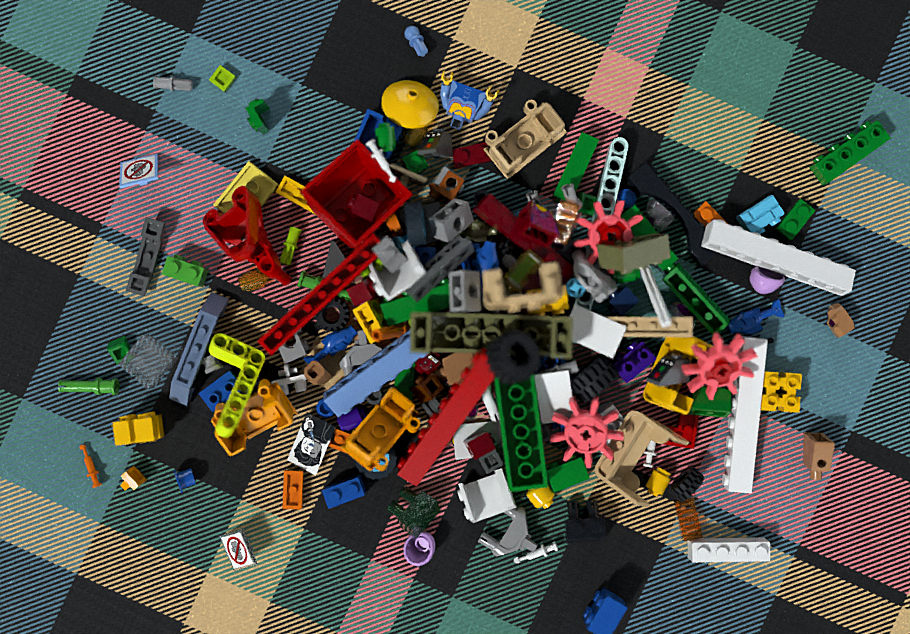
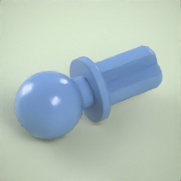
M416 26L407 27L405 30L406 39L409 40L410 46L414 47L417 55L424 57L428 53V49L423 42V36L420 35L419 29Z

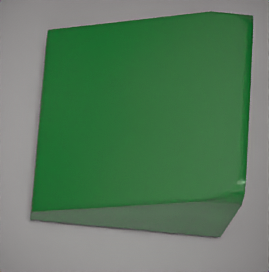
M576 192L577 198L583 204L578 213L593 216L595 210L593 203L597 201V197Z
M125 336L108 343L107 351L116 364L134 357Z

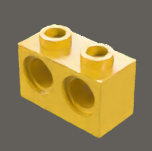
M379 299L366 301L353 310L370 344L375 343L376 341L371 336L372 331L388 327Z

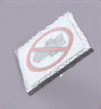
M243 529L219 536L233 571L258 564L252 551L253 547H250L248 542L250 539H247Z

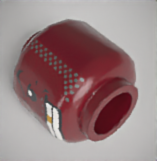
M439 352L428 353L425 357L419 358L414 362L416 364L414 368L422 375L424 373H434L442 363V355Z

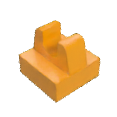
M133 466L121 475L124 482L120 486L125 491L128 488L135 490L147 479Z

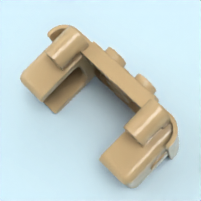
M528 100L523 108L526 116L500 137L493 130L487 132L485 142L488 147L483 150L506 179L516 174L567 133L564 129V122L549 103L543 102L537 107V103L534 100ZM488 136H493L494 140H490Z
M556 262L540 264L541 293L505 297L501 269L484 271L482 276L484 307L490 311L508 310L509 313H517L522 308L534 311L539 310L543 305L558 302L565 291V286L561 284L559 264Z

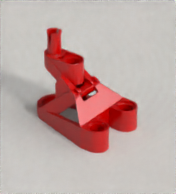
M239 186L232 194L234 206L223 215L216 209L209 210L203 217L204 228L233 261L242 262L248 260L250 263H255L258 269L267 277L276 279L286 286L291 282L292 277L282 270L278 255L267 238L268 234L264 229L260 200L247 187ZM247 236V239L245 241L241 240L243 237ZM225 242L235 245V247L229 248Z

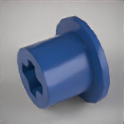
M191 468L176 473V470H173L181 493H183L182 489L196 484Z

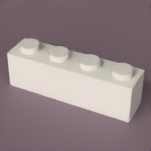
M764 537L688 539V558L692 562L770 561V542Z

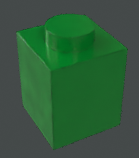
M418 150L402 158L408 171L419 175L429 170L424 157L418 155Z

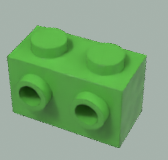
M174 254V257L167 256L162 275L198 287L204 286L209 269L204 268L203 263L194 260L192 263L185 261V257Z

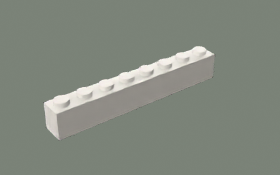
M713 220L706 225L702 247L840 296L852 291L856 270L849 268L846 264H837L829 258H820L812 252L798 250L793 245H784L776 239H767L759 233L745 231L740 226L728 225L723 220Z
M742 336L745 343L738 353L753 348L757 358L743 363L744 367L751 368L754 373L753 378L739 375L733 381L737 393L731 398L732 415L728 419L730 435L726 438L728 455L724 457L726 474L722 476V485L729 492L752 493L768 340Z

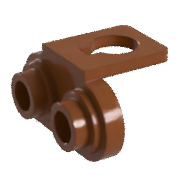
M448 171L439 186L430 183L429 194L437 199L440 196L446 197L447 201L445 204L447 205L456 198L455 196L463 185L464 179ZM449 178H455L457 186L448 192L445 190L447 188L446 181Z

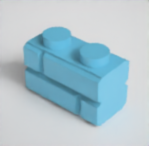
M770 195L736 216V219L745 231L761 234L765 231L764 227L768 224L773 226L780 222V217L784 215V211L778 205L775 197Z

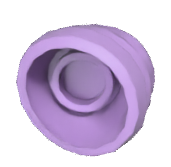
M758 266L751 270V286L760 294L774 292L785 281L783 275Z
M419 530L407 538L403 548L404 557L407 562L415 566H421L431 560L435 552V541L430 533Z

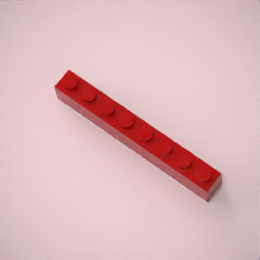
M371 234L357 249L352 251L267 330L257 342L270 355L275 353L377 258L372 249L381 241L374 234Z
M482 347L480 352L476 351L471 358V365L462 370L459 382L453 383L449 390V396L441 400L438 406L440 409L437 413L433 412L431 414L428 426L420 430L416 443L412 442L407 450L408 454L406 457L402 456L397 464V467H399L398 476L416 487L493 381L494 373H490L488 370L490 366L486 364L488 357L485 355L488 350Z

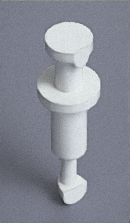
M374 139L366 143V146H369L374 153L371 157H375L383 171H387L390 176L389 180L395 182L396 177L389 170L390 166L382 154L383 149L378 150L374 144Z
M652 440L647 446V452L644 451L643 453L647 454L646 462L643 466L653 468V465H651L652 457L657 455L654 453L656 443Z
M555 541L552 545L546 547L544 544H541V548L536 549L534 553L532 551L527 552L523 557H516L514 562L518 564L522 560H531L542 555L547 557V552L552 550L558 551Z

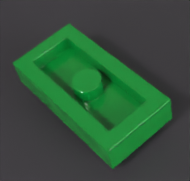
M798 199L775 230L791 241L816 210L802 199Z
M415 363L409 369H404L398 373L394 388L409 400H413V393L409 388L414 384Z

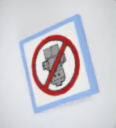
M158 154L120 162V188L140 184V186L147 185L149 181L158 179Z

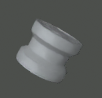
M212 355L203 358L201 363L205 367L204 371L206 374L224 367L218 358Z

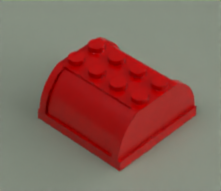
M358 139L300 191L311 210L342 242L353 249H357L413 195L397 178L395 182L389 180L390 176L387 171H383L376 158L371 157L373 154ZM361 194L379 203L372 222L363 221L346 212L348 208L346 203L350 196Z

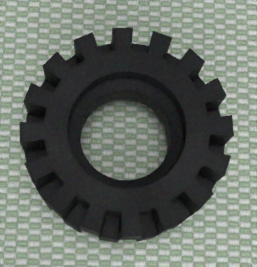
M494 235L488 242L496 243L499 269L506 272L518 260L519 249L515 248V243H510L511 240L509 238L506 240V236L500 237V235H496L495 237Z
M334 297L315 314V320L323 330L330 332L339 331L350 320L349 307L346 305V302ZM329 307H336L340 312L339 319L335 322H330L325 317V312Z
M689 466L688 469L686 468L673 481L669 492L680 502L686 501L687 498H690L700 488L705 478L694 466Z

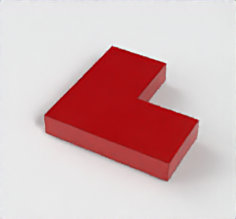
M679 412L677 427L665 425L689 441L688 445L675 442L672 439H669L664 445L694 449L699 415L682 414Z

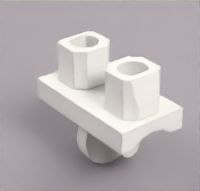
M289 363L284 364V370L278 371L279 377L286 375V378L271 382V384L278 383L286 395L290 394L288 388L290 383H294L296 393L307 390V378L304 374L292 376L293 373H298L297 367L290 368Z

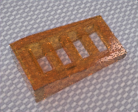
M561 199L555 217V223L560 237L555 240L556 242L567 245L570 241L579 205ZM563 209L571 211L573 214L564 212Z
M688 498L683 502L679 500L674 501L681 539L689 541L703 538L694 498ZM690 505L691 507L690 509L685 510L680 509V507ZM692 513L690 517H682L684 514ZM685 522H694V524L684 526ZM695 529V532L686 534L687 530Z

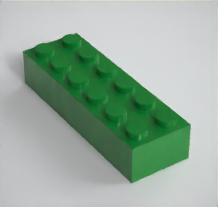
M532 376L515 384L502 383L500 378L495 379L509 492L547 488L548 482L535 378Z

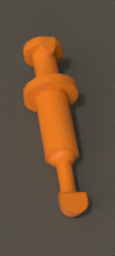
M82 444L80 445V450L83 449L85 455L84 462L89 473L86 476L91 477L93 482L92 488L99 487L102 483H99L96 474L100 472L96 471L92 457L88 456L86 445Z

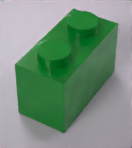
M704 385L693 393L691 391L688 392V397L694 399L688 413L689 415L727 418L731 413V392L724 387H717L713 400H709L705 393L707 388Z
M573 454L568 461L560 463L553 461L547 464L546 474L554 493L590 479L580 455L576 456V454Z

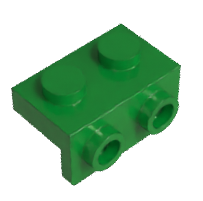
M254 99L245 108L250 116L247 120L256 132L259 131L264 135L269 132V129L261 114L270 110V108L263 99Z

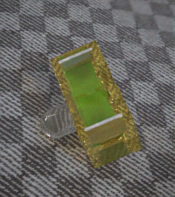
M530 249L523 251L517 260L509 254L504 255L502 263L509 270L502 277L503 285L513 293L520 292L530 280L527 276L535 274L541 266L540 264H543L544 261Z

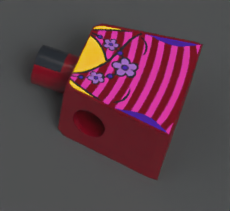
M529 201L528 205L519 212V235L545 247H548L560 237L552 212L541 207L539 201Z

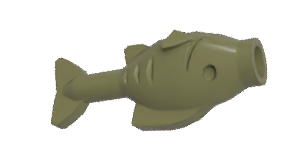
M475 219L473 223L458 235L467 237L473 243H485L490 235L504 234L486 222Z

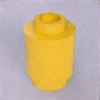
M657 467L656 471L653 470L645 485L648 488L647 492L656 497L658 494L663 495L671 480V474Z

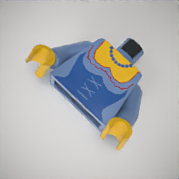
M445 70L441 75L443 82L440 91L442 106L447 110V115L453 117L450 127L461 130L464 121L472 123L473 120H479L489 112L494 99L499 94V90L492 94L490 92L492 86L486 92L453 81V72H451L450 78H446L444 75Z

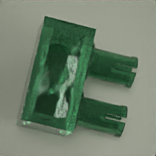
M405 486L403 487L405 492L401 490L399 496L411 504L405 509L393 500L391 501L393 506L389 504L387 511L398 517L397 520L401 528L417 539L439 513L440 507L437 500L423 490L417 494Z

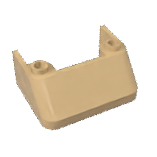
M631 411L626 415L617 430L624 432V440L612 439L608 444V447L614 453V458L609 460L602 454L595 466V473L597 477L633 504L648 507L650 503L636 494L640 480L632 472L651 440L658 444H664L669 439H672L684 445H688L689 441L647 415L638 411Z

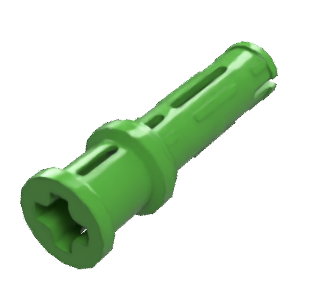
M303 270L297 287L303 286L313 289L323 278L319 275L316 277L307 274ZM346 287L335 296L351 301Z
M97 378L94 381L60 380L58 386H66L58 387L59 392H94L96 395H101L102 393L118 395L120 388L118 378H113L112 380Z

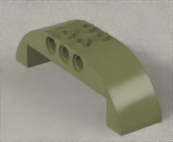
M411 312L410 353L480 352L482 347L488 350L487 347L494 338L511 330H522L524 334L528 333L531 335V339L534 338L536 340L535 344L536 346L539 345L540 350L538 352L541 356L571 358L573 318L520 314ZM509 349V355H516L511 349Z

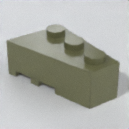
M653 233L633 237L631 241L624 243L618 240L614 241L615 245L613 246L597 245L599 267L617 270L621 274L632 273L633 269H645L649 264H661L663 260L670 258L669 239L666 234Z

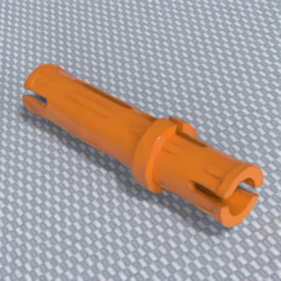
M401 322L394 326L374 329L371 336L376 342L400 337L410 330L411 326L408 322Z

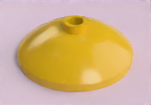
M402 80L395 82L385 89L382 96L381 104L385 115L395 124L405 128L425 127L435 120L439 111V102L434 92L416 81Z

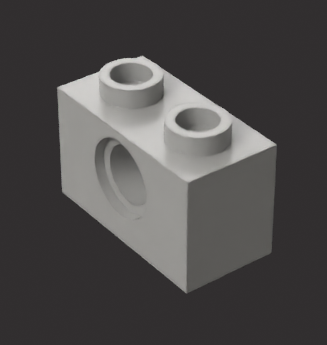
M454 198L430 217L429 222L434 238L450 242L473 223L474 219L469 203Z
M467 270L449 272L450 312L469 313L481 311L480 272Z
M301 328L293 335L296 339V343L293 346L288 345L286 341L279 348L285 364L309 354L307 350L310 348L306 339L301 337Z

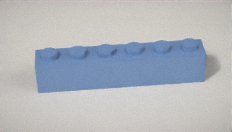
M411 329L323 393L324 402L337 417L349 413L354 405L364 402L369 394L379 391L384 383L394 380L398 373L404 369H409L417 359L423 358L428 354L410 353Z

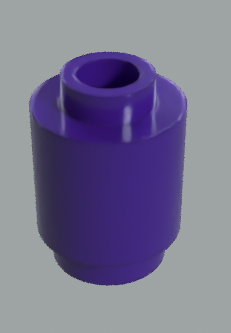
M356 406L349 413L337 417V421L342 431H349L358 427L366 415L362 408L359 409Z

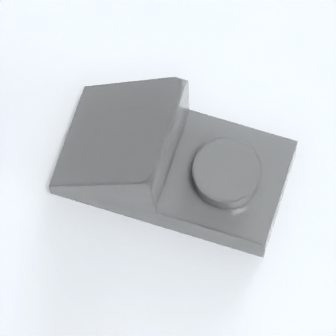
M385 237L372 249L390 273L395 272L407 261V258L398 251L388 237Z

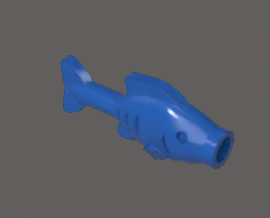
M485 241L484 246L480 249L475 259V271L480 272V298L482 302L484 296L483 272L499 269L500 267L496 243Z
M776 299L772 303L771 308L761 312L758 307L751 311H742L729 322V325L726 327L728 333L753 334L763 329L760 324L763 319L772 315L784 317L780 300Z
M351 324L346 328L328 334L321 341L325 345L324 348L314 356H305L303 358L304 361L308 364L313 360L319 362L328 354L333 357L338 351L345 350L358 334L357 330Z

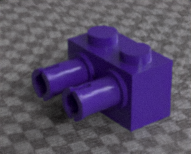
M633 341L627 346L628 350L624 354L620 352L612 358V364L619 371L618 375L625 383L631 381L656 360V357L643 341Z

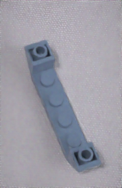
M211 292L201 307L172 379L169 399L188 406L195 389L192 385L219 317H223L230 299Z

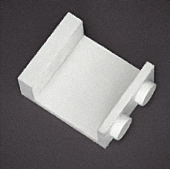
M408 240L401 244L407 261L395 272L390 273L386 268L382 272H378L372 263L368 265L371 270L369 276L376 283L374 287L380 296L384 295L387 300L410 288L426 273L417 252L410 246Z
M502 468L495 470V474L466 485L463 483L458 484L460 490H457L461 501H464L466 506L463 509L466 519H470L473 523L517 508L513 494L509 492L507 477Z

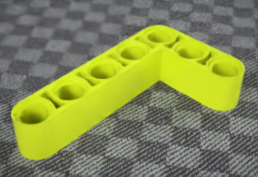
M217 333L213 336L208 346L209 353L241 369L216 425L218 435L229 437L239 423L264 364L265 355L262 351L225 334ZM231 407H235L237 411L232 410ZM223 423L229 424L230 428L224 426Z

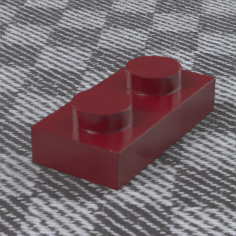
M486 142L452 149L455 169L491 162L492 160L483 150L488 147Z

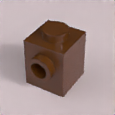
M433 373L424 376L421 374L413 380L414 384L409 389L420 403L433 400L444 386Z

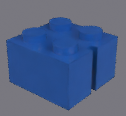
M367 109L354 140L358 139L372 154H374L369 146H366V143L374 139V144L376 145L375 128H379L378 124L385 122L384 115ZM387 117L386 122L394 127L396 143H398L404 127L395 124ZM395 151L382 152L387 162L390 163Z
M602 587L600 591L597 590L592 599L594 601L593 605L585 609L583 621L587 630L594 634H612L626 612L627 606L621 597Z

